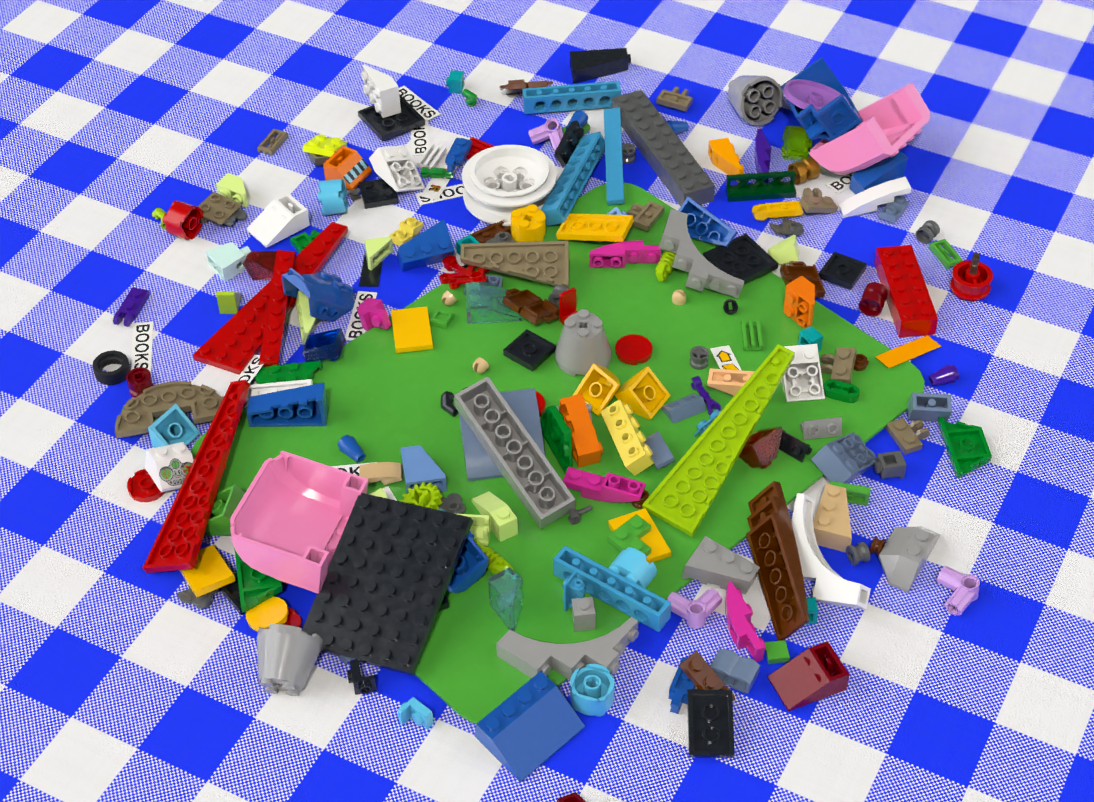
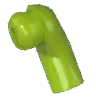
M156 208L152 212V216L155 219L160 218L161 228L166 229L162 221L166 212L162 208Z

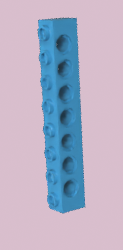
M601 132L584 135L578 143L541 208L546 216V226L566 221L605 150V140Z

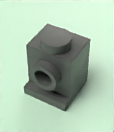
M901 450L877 454V460L874 462V471L876 474H880L881 479L898 476L900 479L904 478L907 465Z

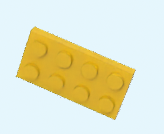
M569 213L566 221L559 227L556 236L557 240L623 242L634 219L633 215Z

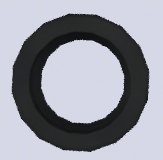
M120 351L103 352L93 361L94 375L101 384H119L126 380V375L130 371L128 358ZM110 364L122 365L114 371H102L105 366Z

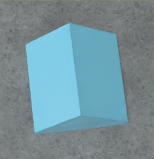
M176 403L148 427L152 446L155 448L184 442L187 446L200 434L199 430Z

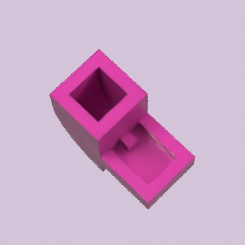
M367 298L358 306L357 312L362 327L365 330L369 331L372 327L388 329L391 326L382 300Z

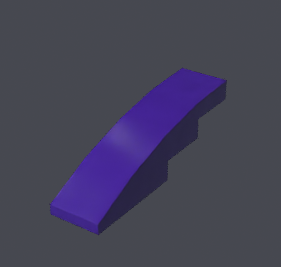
M758 128L755 141V167L757 173H766L770 169L771 147L762 129Z

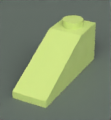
M298 291L296 309L302 345H306L318 318L310 316L309 298L302 291Z
M490 491L472 498V503L481 515H489L491 530L500 542L518 534L517 517L505 502Z

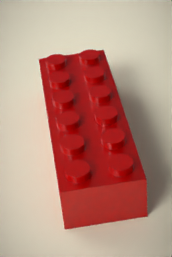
M912 245L876 248L874 265L880 283L888 290L886 301L898 337L935 335L938 317Z

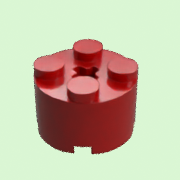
M175 200L168 212L164 214L162 221L169 234L186 240L194 239L201 230L200 218H203V212L197 206Z

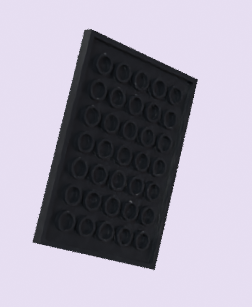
M361 493L354 504L329 564L322 589L316 595L302 631L310 636L316 633L323 639L320 652L339 657L352 658L351 660H358L362 663L413 676L473 524L472 518Z

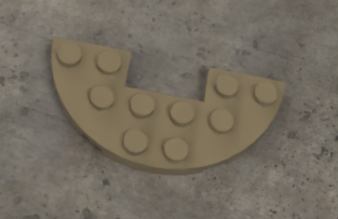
M172 381L144 389L143 393L136 398L132 397L123 406V411L117 416L115 422L116 439L149 433L148 427L154 423L153 418L163 415L175 403L183 412L192 411L194 424L213 421L224 397H221L214 389L206 385H192L189 381Z

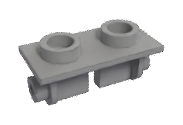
M842 417L803 421V423H800L801 431H803V440L842 436Z

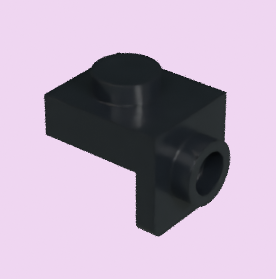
M350 661L351 670H347L349 684L353 683L355 695L376 691L375 676L361 677L359 661Z

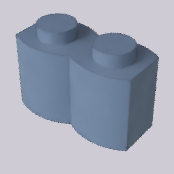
M719 649L710 666L725 685H729L742 693H749L759 675L760 665L755 660L740 657L734 651Z

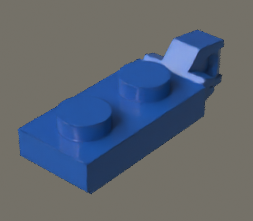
M464 138L455 139L445 159L447 172L453 173L457 165H463L472 147V140Z
M682 657L680 664L687 658ZM679 666L670 686L668 699L672 700L670 712L679 714L682 703L687 704V690H694L696 687Z

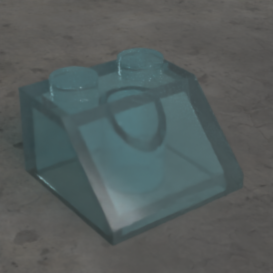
M511 567L488 578L490 605L507 628L515 631L522 610V598L524 596L521 585H523L521 576L518 573L515 574Z

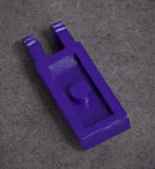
M132 287L119 310L116 311L113 323L119 325L124 318V326L130 327L150 296L149 290Z

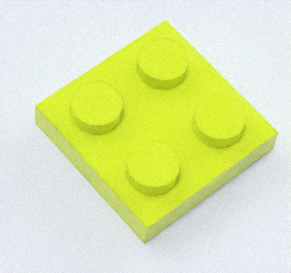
M318 134L303 145V152L331 157L342 146L347 147V141L337 137L327 138L325 135Z

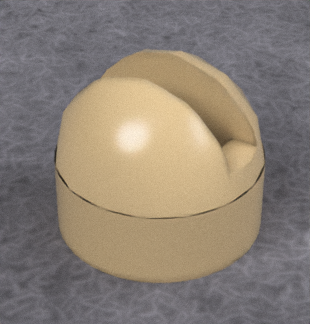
M681 289L675 290L672 294V303L675 305L685 304L686 293Z
M448 290L442 295V302L446 306H451L457 301Z
M478 357L473 363V370L478 374L486 372L489 368V364L481 357Z

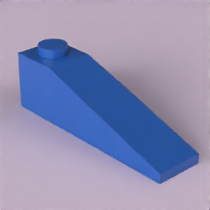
M690 197L686 198L678 210L688 214L687 228L690 238L728 247L738 233Z

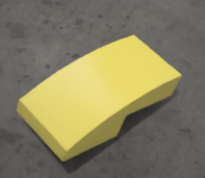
M413 217L400 222L399 229L389 235L392 238V243L401 246L408 242L414 235L420 232L424 223Z

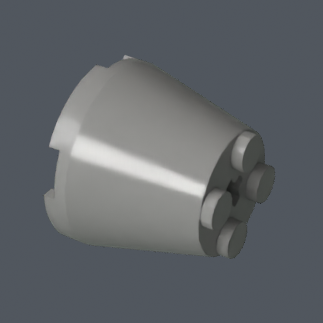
M742 75L729 82L728 99L742 119L752 125L761 126L771 122L779 107H782L783 90L780 84L768 76Z
M581 309L578 313L570 315L564 321L555 350L558 367L571 376H576V374L586 375L593 363L608 368L612 351L602 320L595 314L589 313L586 309Z
M270 624L268 629L259 627L257 633L258 682L265 687L264 691L271 694H276L278 690L286 691L287 695L298 696L321 651L323 639L316 633L310 636L303 632L302 628L290 625Z

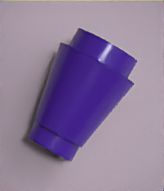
M946 365L932 375H929V381L932 386L954 383L959 379V373L955 365Z

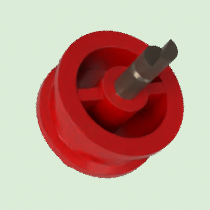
M973 253L972 260L959 262L953 268L950 288L957 298L961 300H981L990 292L993 272L987 265L979 262V253Z

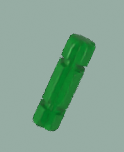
M421 168L422 177H446V179L454 177V172H447L444 168Z

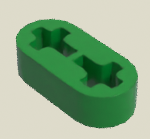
M832 379L824 383V395L828 398L846 403H855L859 399L860 390L853 384Z

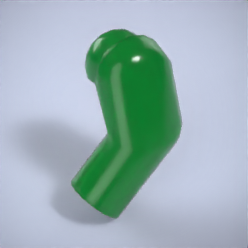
M464 89L462 96L467 98V105L470 107L476 105L477 95L468 89Z

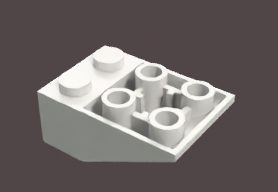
M362 65L363 72H361V77L365 84L363 85V91L365 95L369 96L370 103L374 104L376 112H379L383 118L401 113L399 88L394 79L367 65Z
M406 145L378 147L370 156L369 160L375 173L395 191L425 189Z
M286 193L274 199L251 223L247 231L268 248L310 226L308 210L293 196Z
M817 344L783 346L795 352V357L781 380L786 402L825 399Z

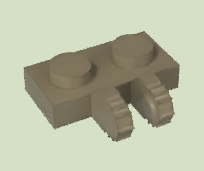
M675 86L672 92L663 89L656 99V104L686 112L693 103V97L688 96L689 91L687 89H684L679 94L680 89Z
M805 188L803 190L804 197H801L799 203L806 213H836L838 207L833 199L828 196L822 197V192L819 188H814L813 190Z
M651 201L645 206L633 204L631 210L627 211V214L633 215L634 222L632 226L648 232L664 213L665 206Z
M837 347L835 356L832 354L821 355L820 361L826 363L820 365L821 373L831 374L832 380L851 384L857 355L856 348Z
M904 418L889 422L885 427L904 455L921 450L923 444L920 440L930 435L928 428L922 429L924 426L922 420L913 421L908 425Z

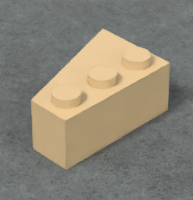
M826 483L813 521L817 545L845 553L846 547L851 545L852 541L846 488Z

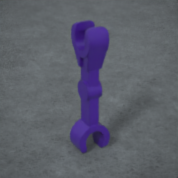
M695 376L691 378L693 381L691 387L693 390H697L699 395L703 397L708 414L711 415L714 412L713 409L721 411V405L710 398L709 393L702 386L700 377Z

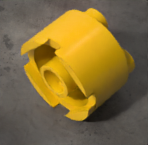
M534 204L513 210L511 212L512 239L516 242L543 241L544 236H546V216L544 212Z

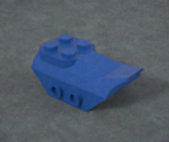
M290 268L287 273L282 275L283 293L296 298L298 291H302L309 298L310 316L334 322L353 310V295L355 294L352 291L353 287L346 283L343 284L341 278L335 274L330 275L325 271L316 272V274H300Z
M469 531L447 588L452 593H460L467 590L483 576L488 566L489 559L473 541L474 535L471 531Z

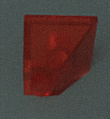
M253 251L247 255L246 260L242 264L252 280L273 277L277 251Z
M768 428L755 432L749 437L738 457L751 468L760 467L763 469L772 464L771 461L778 455L782 428Z

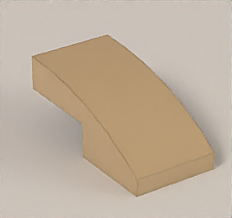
M377 462L360 465L359 476L368 479V484L381 481L383 485L402 481V464L397 462Z

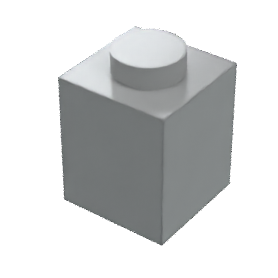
M593 597L571 599L574 632L596 629Z

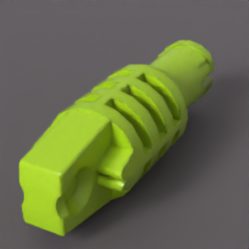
M666 251L662 254L655 269L659 282H664L668 275L671 274L676 253Z
M476 538L473 539L488 557L487 569L503 580L513 576L514 569L503 557L491 547H485Z

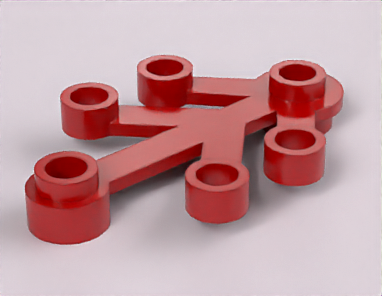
M447 256L442 260L443 266L447 271L454 270L458 272L443 273L439 276L441 284L448 283L450 289H456L460 287V284L467 283L481 286L487 280L484 273H487L488 269L478 267V271H474L477 267L468 265L466 269L457 263L455 256Z

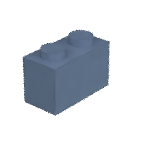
M912 392L907 402L908 420L938 422V418L943 417L945 422H947L952 413L951 395Z

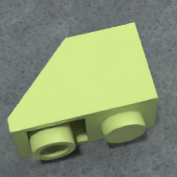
M227 173L216 184L217 193L242 204L243 207H247V196L242 178Z

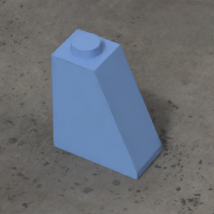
M420 445L400 448L407 494L409 493L408 488L413 489L415 484L421 486L422 482H425L426 485L431 482L433 486H437L440 492L447 491L445 474Z

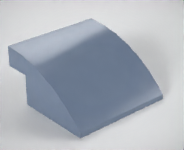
M535 388L500 392L545 456ZM458 412L467 480L475 481L504 477Z

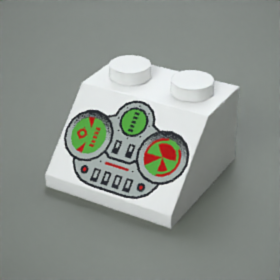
M180 442L147 449L144 468L159 490L165 492L181 488L194 460L192 453L185 443Z

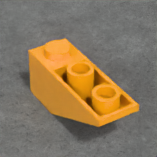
M729 138L709 140L708 155L713 165L727 175L744 174L743 165H740L739 156L735 154L734 145L730 143Z

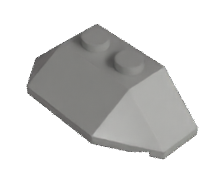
M922 526L895 527L879 554V560L887 577L888 585L908 593L940 538V534Z

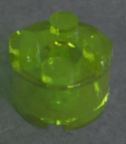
M786 126L782 140H784V146L781 148L782 158L790 160L808 158V148L812 147V139H809L802 126Z

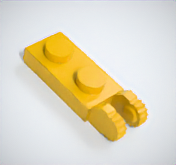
M799 201L774 202L755 205L752 207V213L757 221H764L767 218L800 216L803 214V209Z

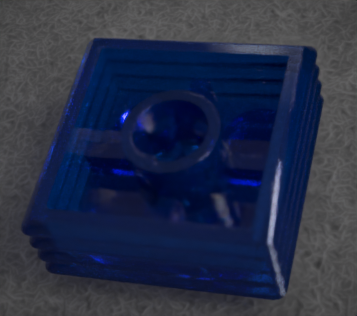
M338 328L308 335L302 351L304 360L306 362L338 360L346 339L343 332H341L342 329Z

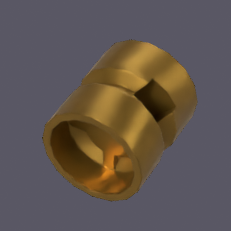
M812 157L805 158L788 166V171H795L794 184L796 185L820 175L819 164Z

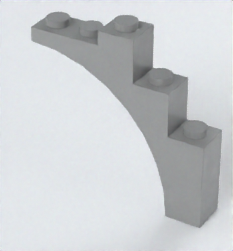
M671 209L659 248L676 253L672 267L689 272L685 286L701 292L704 288L739 298L744 281L725 273L710 263L697 250L690 238L687 228L688 214Z
M630 617L620 627L604 636L590 641L570 644L540 642L509 630L496 643L497 657L530 678H533L540 671L547 676L551 669L570 680L576 669L579 667L582 669L587 664L602 665L610 671V674L614 675L620 667L619 656L624 653L626 646L630 642H634L639 635L638 620Z

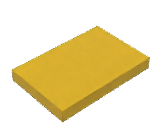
M427 306L391 310L396 353L433 349Z
M646 508L608 520V526L613 532L636 514L651 525V531L640 539L651 548V554L645 560L650 564L651 562L671 557L670 548Z
M214 545L199 550L197 564L194 566V569L179 570L196 597L236 581L234 574Z

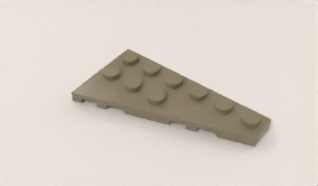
M569 241L461 244V263L553 286L564 285L569 289Z

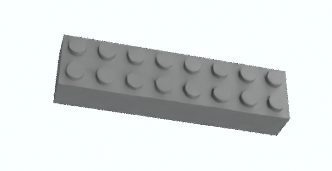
M488 376L454 395V406L540 529L566 515L570 509L575 508L576 499Z

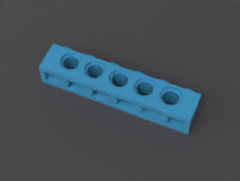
M619 81L522 89L524 114L612 108V98L621 95Z
M564 546L553 558V575L565 581L574 571H577V579H581L585 583L586 593L633 617L657 632L671 618V602L573 549Z

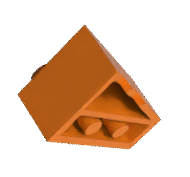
M583 394L560 399L559 412L562 413L567 426L571 428L572 455L577 467L580 468L599 463L603 447L601 442H598Z

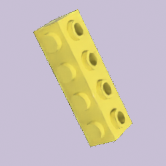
M619 399L600 411L625 467L636 476L653 465L654 461L651 457L653 452L645 444V441H647L646 437L638 429L640 424L632 416L634 412L628 403L624 404Z

